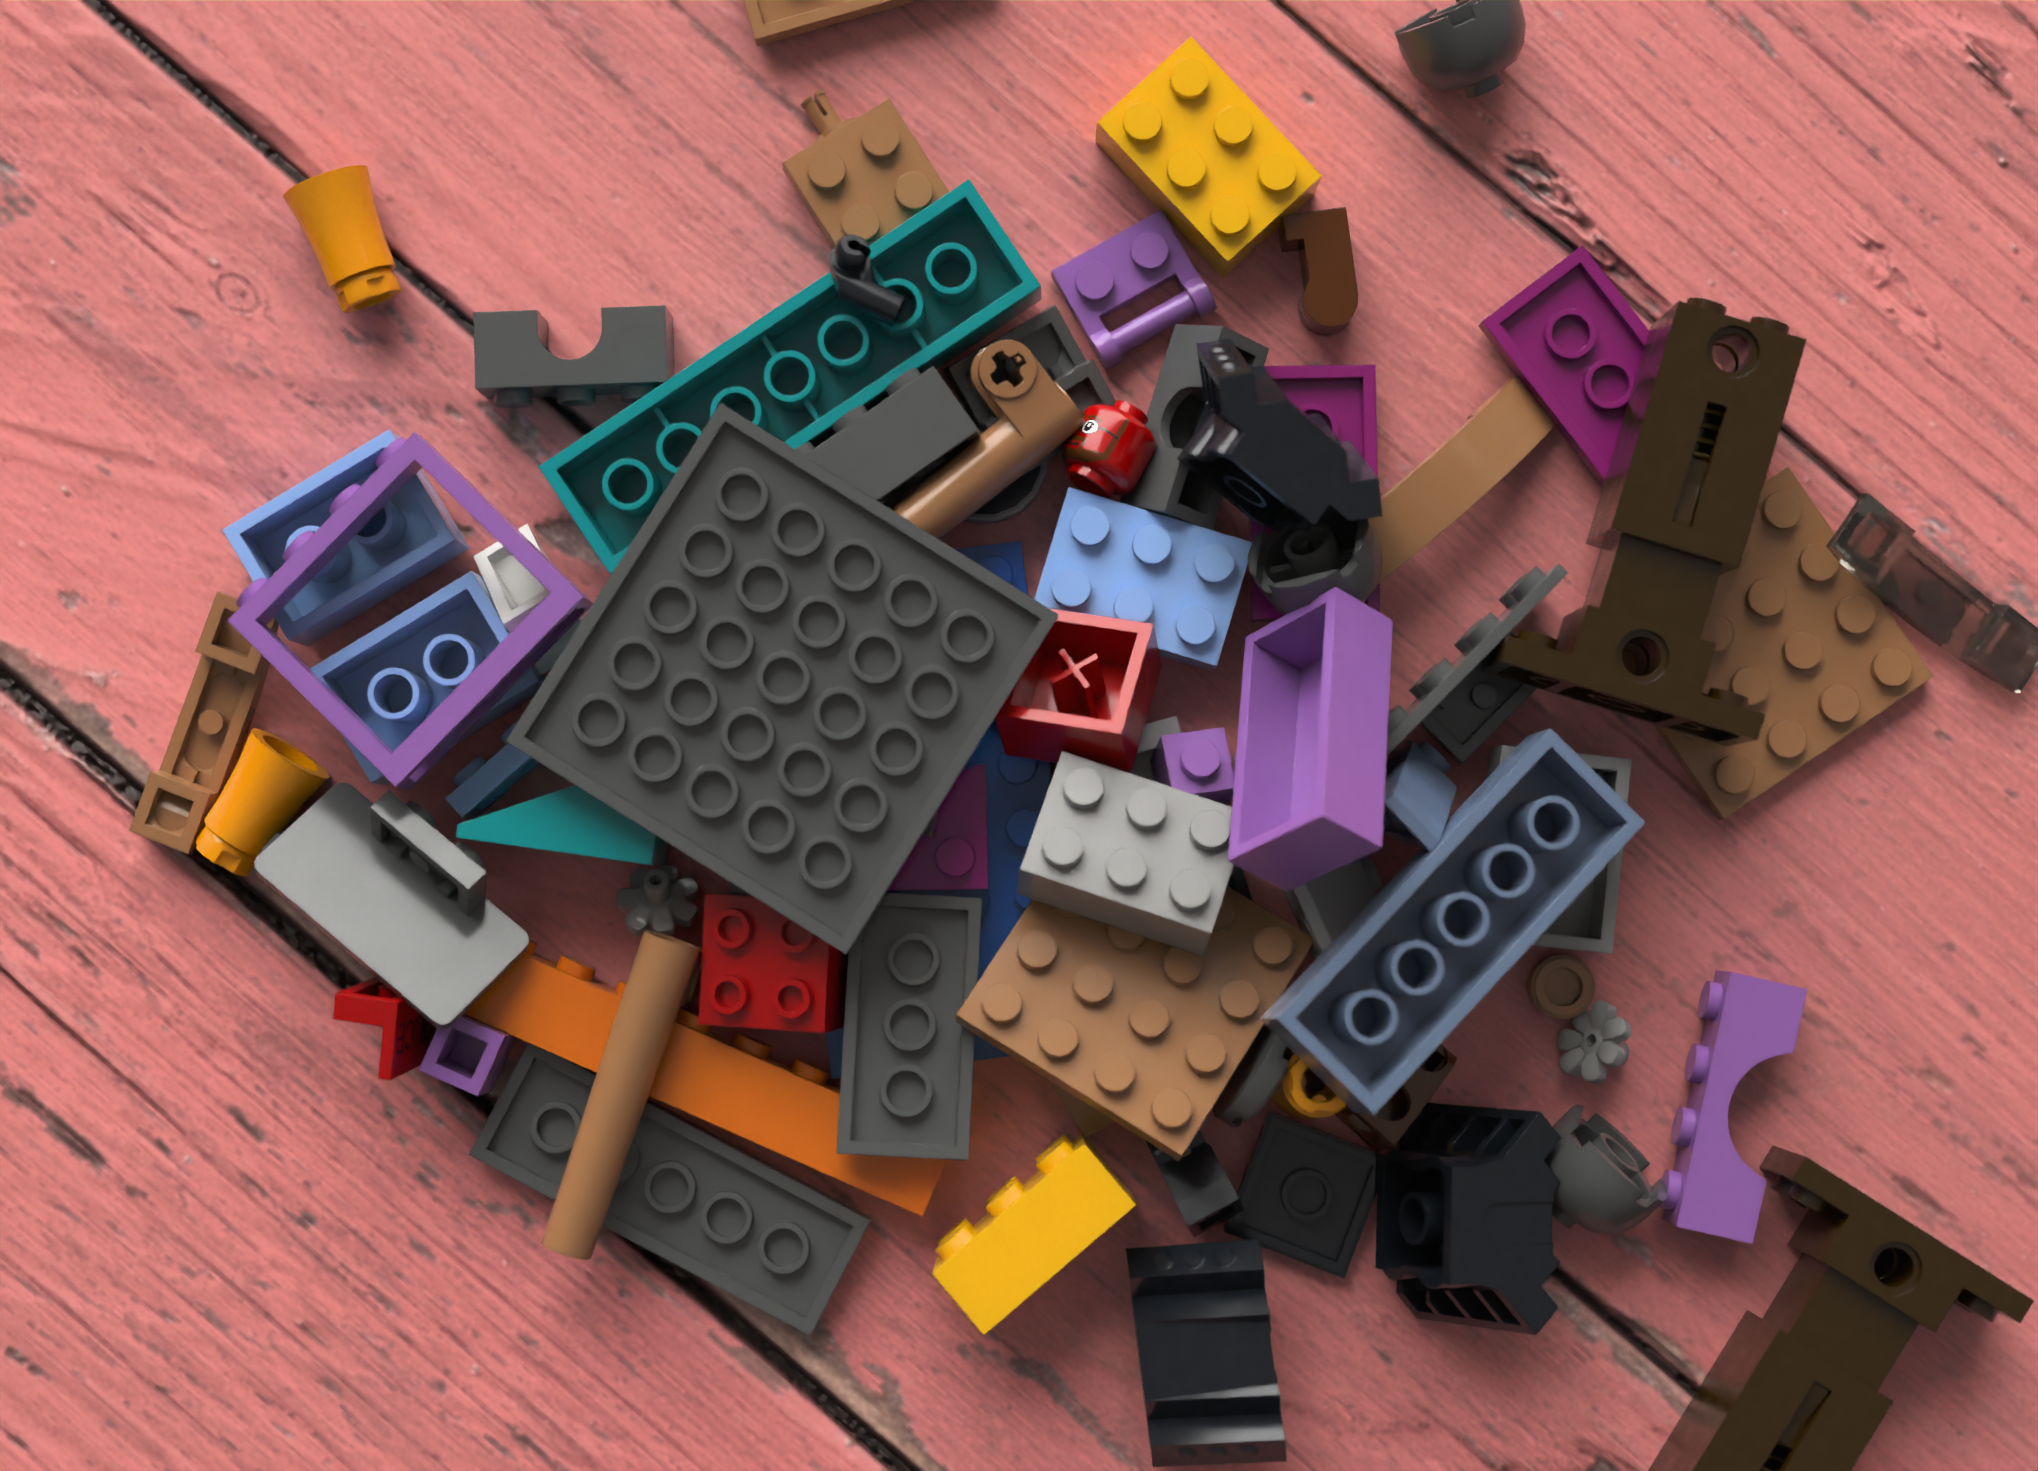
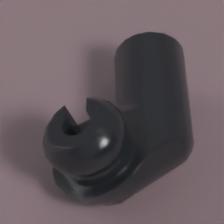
M857 235L841 237L837 241L836 246L831 250L829 256V268L837 297L845 305L893 327L902 311L906 297L876 283L869 256L871 250L865 239Z

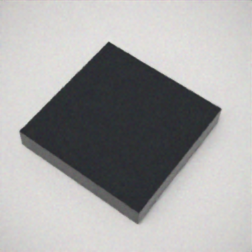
M1268 1110L1237 1191L1244 1211L1227 1219L1223 1230L1244 1240L1259 1239L1260 1246L1345 1278L1377 1194L1378 1154L1381 1153Z

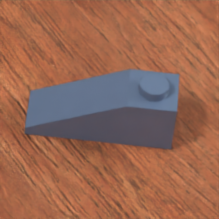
M1402 740L1386 756L1383 832L1389 838L1431 851L1441 841L1457 787L1445 775L1451 768L1450 764L1426 741L1417 746L1413 741Z

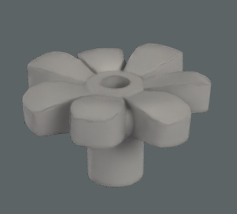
M671 865L660 866L658 869L649 871L642 867L638 868L629 876L630 888L620 889L617 893L618 909L621 912L629 913L625 919L626 928L636 936L643 935L644 930H648L650 925H652L654 932L672 936L675 932L674 921L686 928L690 927L698 916L697 907L690 903L699 895L696 882L693 878L678 880V869Z
M1598 1000L1593 1003L1591 1010L1587 1008L1580 1015L1571 1018L1575 1031L1561 1029L1558 1036V1048L1567 1052L1560 1059V1067L1565 1073L1575 1078L1582 1074L1586 1081L1596 1084L1606 1080L1607 1065L1612 1068H1618L1625 1063L1629 1056V1048L1624 1041L1632 1035V1029L1628 1021L1616 1017L1617 1008L1615 1006Z

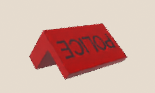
M377 977L335 993L333 1019L383 1027L378 1079L391 1081L421 1065L437 1028L409 1006L404 999H401Z

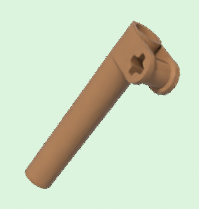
M1012 339L999 340L980 349L973 357L969 369L970 381L975 391L978 392L999 420L891 508V510L939 540L1029 471L1086 423L1073 400L1052 380L1031 350L1021 342ZM992 357L998 361L1010 358L1014 362L1016 367L1009 373L1013 385L1007 380L998 384L993 382L990 374L997 367Z
M652 929L644 930L541 1244L546 1248L572 1258L591 1259L679 1009L687 1004H693L699 993L702 947L654 932Z

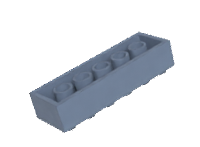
M1551 728L1526 736L1447 820L1441 841L1431 851L1421 848L1268 1009L1260 1020L1354 1113L1375 1115L1646 822Z

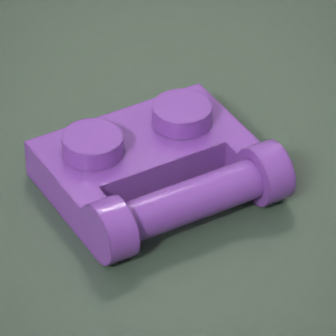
M1162 210L1157 211L1051 271L1052 279L1105 370L1123 362L1122 354L1194 314L1201 318L1217 309L1209 288L1198 275ZM1175 278L1182 293L1110 333L1105 328L1101 319Z

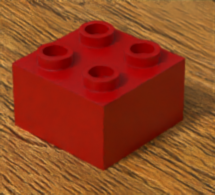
M1051 609L1059 614V617L995 717L1005 754L1058 763L1061 752L1064 751L1131 773L1162 668L1154 624Z
M718 892L705 894L699 1025L826 1033L844 1028L848 953L841 952L749 893Z

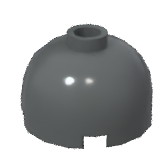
M1456 0L1457 3L1438 12L1436 8L1423 14L1395 31L1403 59L1412 74L1423 84L1442 92L1464 88L1467 97L1473 98L1499 87L1504 83L1500 72L1517 60L1525 42L1526 21L1520 0Z
M1327 507L1316 525L1312 526L1309 531L1286 526L1282 531H1273L1268 536L1265 529L1262 528L1255 536L1247 555L1249 571L1259 590L1277 611L1283 615L1311 604L1318 596L1334 587H1338L1364 603L1376 589L1383 563L1379 538L1371 519L1348 521L1329 507Z
M1576 1104L1553 1125V1128L1561 1136V1140L1544 1160L1560 1180V1185L1554 1192L1552 1216L1567 1228H1571L1577 1223L1588 1231L1600 1234L1614 1235L1628 1231L1650 1216L1669 1198L1666 1186L1660 1178L1651 1187L1646 1177L1642 1174V1171L1650 1164L1645 1156L1624 1134L1597 1113L1588 1122L1582 1119L1584 1106Z

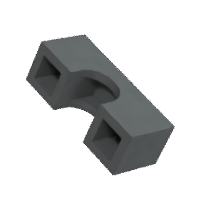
M665 305L601 308L602 332L596 347L581 358L568 360L552 355L548 342V322L538 310L473 312L475 389L485 398L494 399V406L499 408L531 407L533 405L532 397H557L559 405L588 406L596 403V395L621 394V402L632 404L675 375L673 317Z
M1175 324L1147 413L1148 422L1146 427L1151 431L1156 440V450L1134 490L1131 493L1121 495L1120 503L1213 530L1223 496L1177 459L1193 436L1205 407L1196 343L1230 339L1249 367L1261 365L1264 367L1269 348L1224 326Z

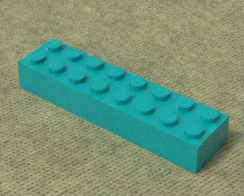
M969 179L869 245L871 250L869 256L876 283L906 297L902 311L893 327L841 302L837 297L832 275L829 272L538 466L609 574H612L720 403L794 449L807 442H811L813 447L816 448L836 434L832 429V425L844 414L859 405H864L867 411L888 398L889 395L886 393L885 388L903 373L912 368H917L922 374L932 366L937 370L1041 300V285Z

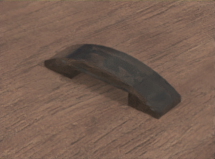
M1862 493L1826 547L1860 584L1879 597L1884 605L1913 628L1980 674L2012 693L2019 694L2038 667V628L2011 606L1992 602L1912 538L1915 533L1913 528L1870 494Z

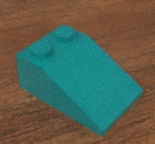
M576 785L457 825L456 838L660 866L668 865L671 844Z

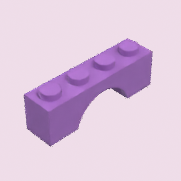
M1716 970L1713 982L1706 981L1698 1006L1699 1018L1705 1019L1700 1045L1694 1043L1691 1046L1685 1065V1080L1692 1082L1687 1107L1680 1106L1678 1108L1672 1125L1671 1141L1672 1144L1678 1145L1673 1171L1665 1170L1661 1179L1666 1186L1669 1197L1659 1206L1664 1208L1663 1220L1676 1227L1753 1244L1767 1180L1754 1172L1737 1153L1728 1127L1729 1104L1739 1081L1751 1068L1771 1057L1794 1053L1807 989Z

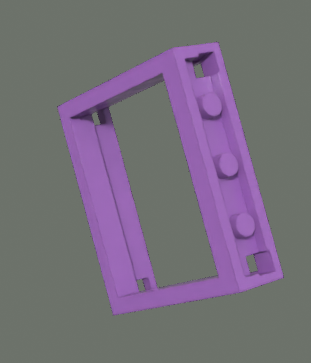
M416 432L407 440L404 437H400L390 443L376 459L375 464L378 469L361 486L353 484L335 498L329 507V512L332 516L315 533L309 530L298 536L283 553L282 558L286 562L268 580L265 577L260 578L249 585L237 599L236 605L239 609L228 620L395 787L411 790L593 604L443 455ZM423 467L550 593L393 751L267 624Z

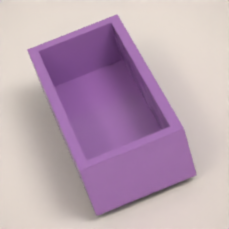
M1334 587L1318 596L1311 604L1291 611L1245 637L1228 862L1287 892L1382 848L1393 620L1338 587Z

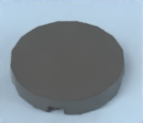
M1265 1024L1212 1108L1215 1117L1233 1128L1240 1127L1242 1120L1246 1122L1250 1118L1253 1119L1260 1112L1288 1071L1286 1067L1290 1061L1283 1058L1287 1045Z

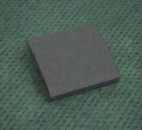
M1056 305L1048 307L943 369L981 433L985 432L999 419L978 392L975 391L970 381L969 369L973 357L980 349L999 340L1012 339L1023 343L1030 349L1052 380L1073 400L1081 414L1088 406L1095 404L1113 406L1116 401L1094 360L1086 361ZM992 357L997 367L990 374L993 382L998 384L1007 380L1013 385L1009 373L1016 367L1014 362L1010 358L998 361ZM1062 443L1059 447H1057L1054 451H1052L1049 455H1047L1029 471L1033 470L1034 468L1038 467L1039 465L1043 464L1044 462L1061 453L1064 443Z

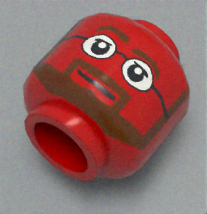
M1121 400L1115 401L1113 406L1104 404L1088 406L1082 413L1086 423L1065 441L1062 448V459L1068 467L1066 476L1069 481L1082 491L1110 499L1112 494L1124 495L1131 493L1143 475L1157 446L1153 434L1146 427L1148 417L1134 405Z

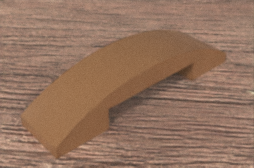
M1516 376L1506 382L1467 417L1468 421L1393 488L1385 495L1380 496L1383 516L1370 518L1377 531L1383 558L1381 575L1377 585L1422 550L1479 501L1524 459L1555 426L1543 408Z
M223 592L216 593L195 652L202 655L159 770L150 772L129 829L130 832L187 854L192 853L197 845L195 843L196 838L206 826L204 819L219 798L231 776L256 711L270 662L228 622L239 609L236 605L238 598ZM274 617L267 626L277 635L279 624Z

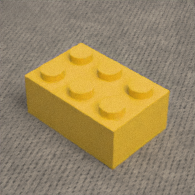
M1189 37L1097 121L1095 142L1159 210H1162L1165 217L1222 278L1279 227L1283 215L1293 214L1315 194L1322 177L1192 37Z
M1083 1133L1072 1142L1065 1134L1058 1137L1035 1158L1037 1161L1035 1165L1039 1169L1024 1183H1021L1016 1176L1010 1178L986 1200L988 1205L985 1208L988 1213L974 1225L967 1218L962 1219L937 1242L939 1246L935 1249V1252L938 1256L936 1257L932 1274L983 1335L1136 1206L1132 1191L1090 1141L1085 1138Z

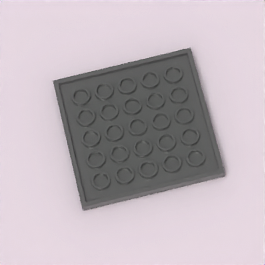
M720 403L506 742L847 954L1059 617V614Z

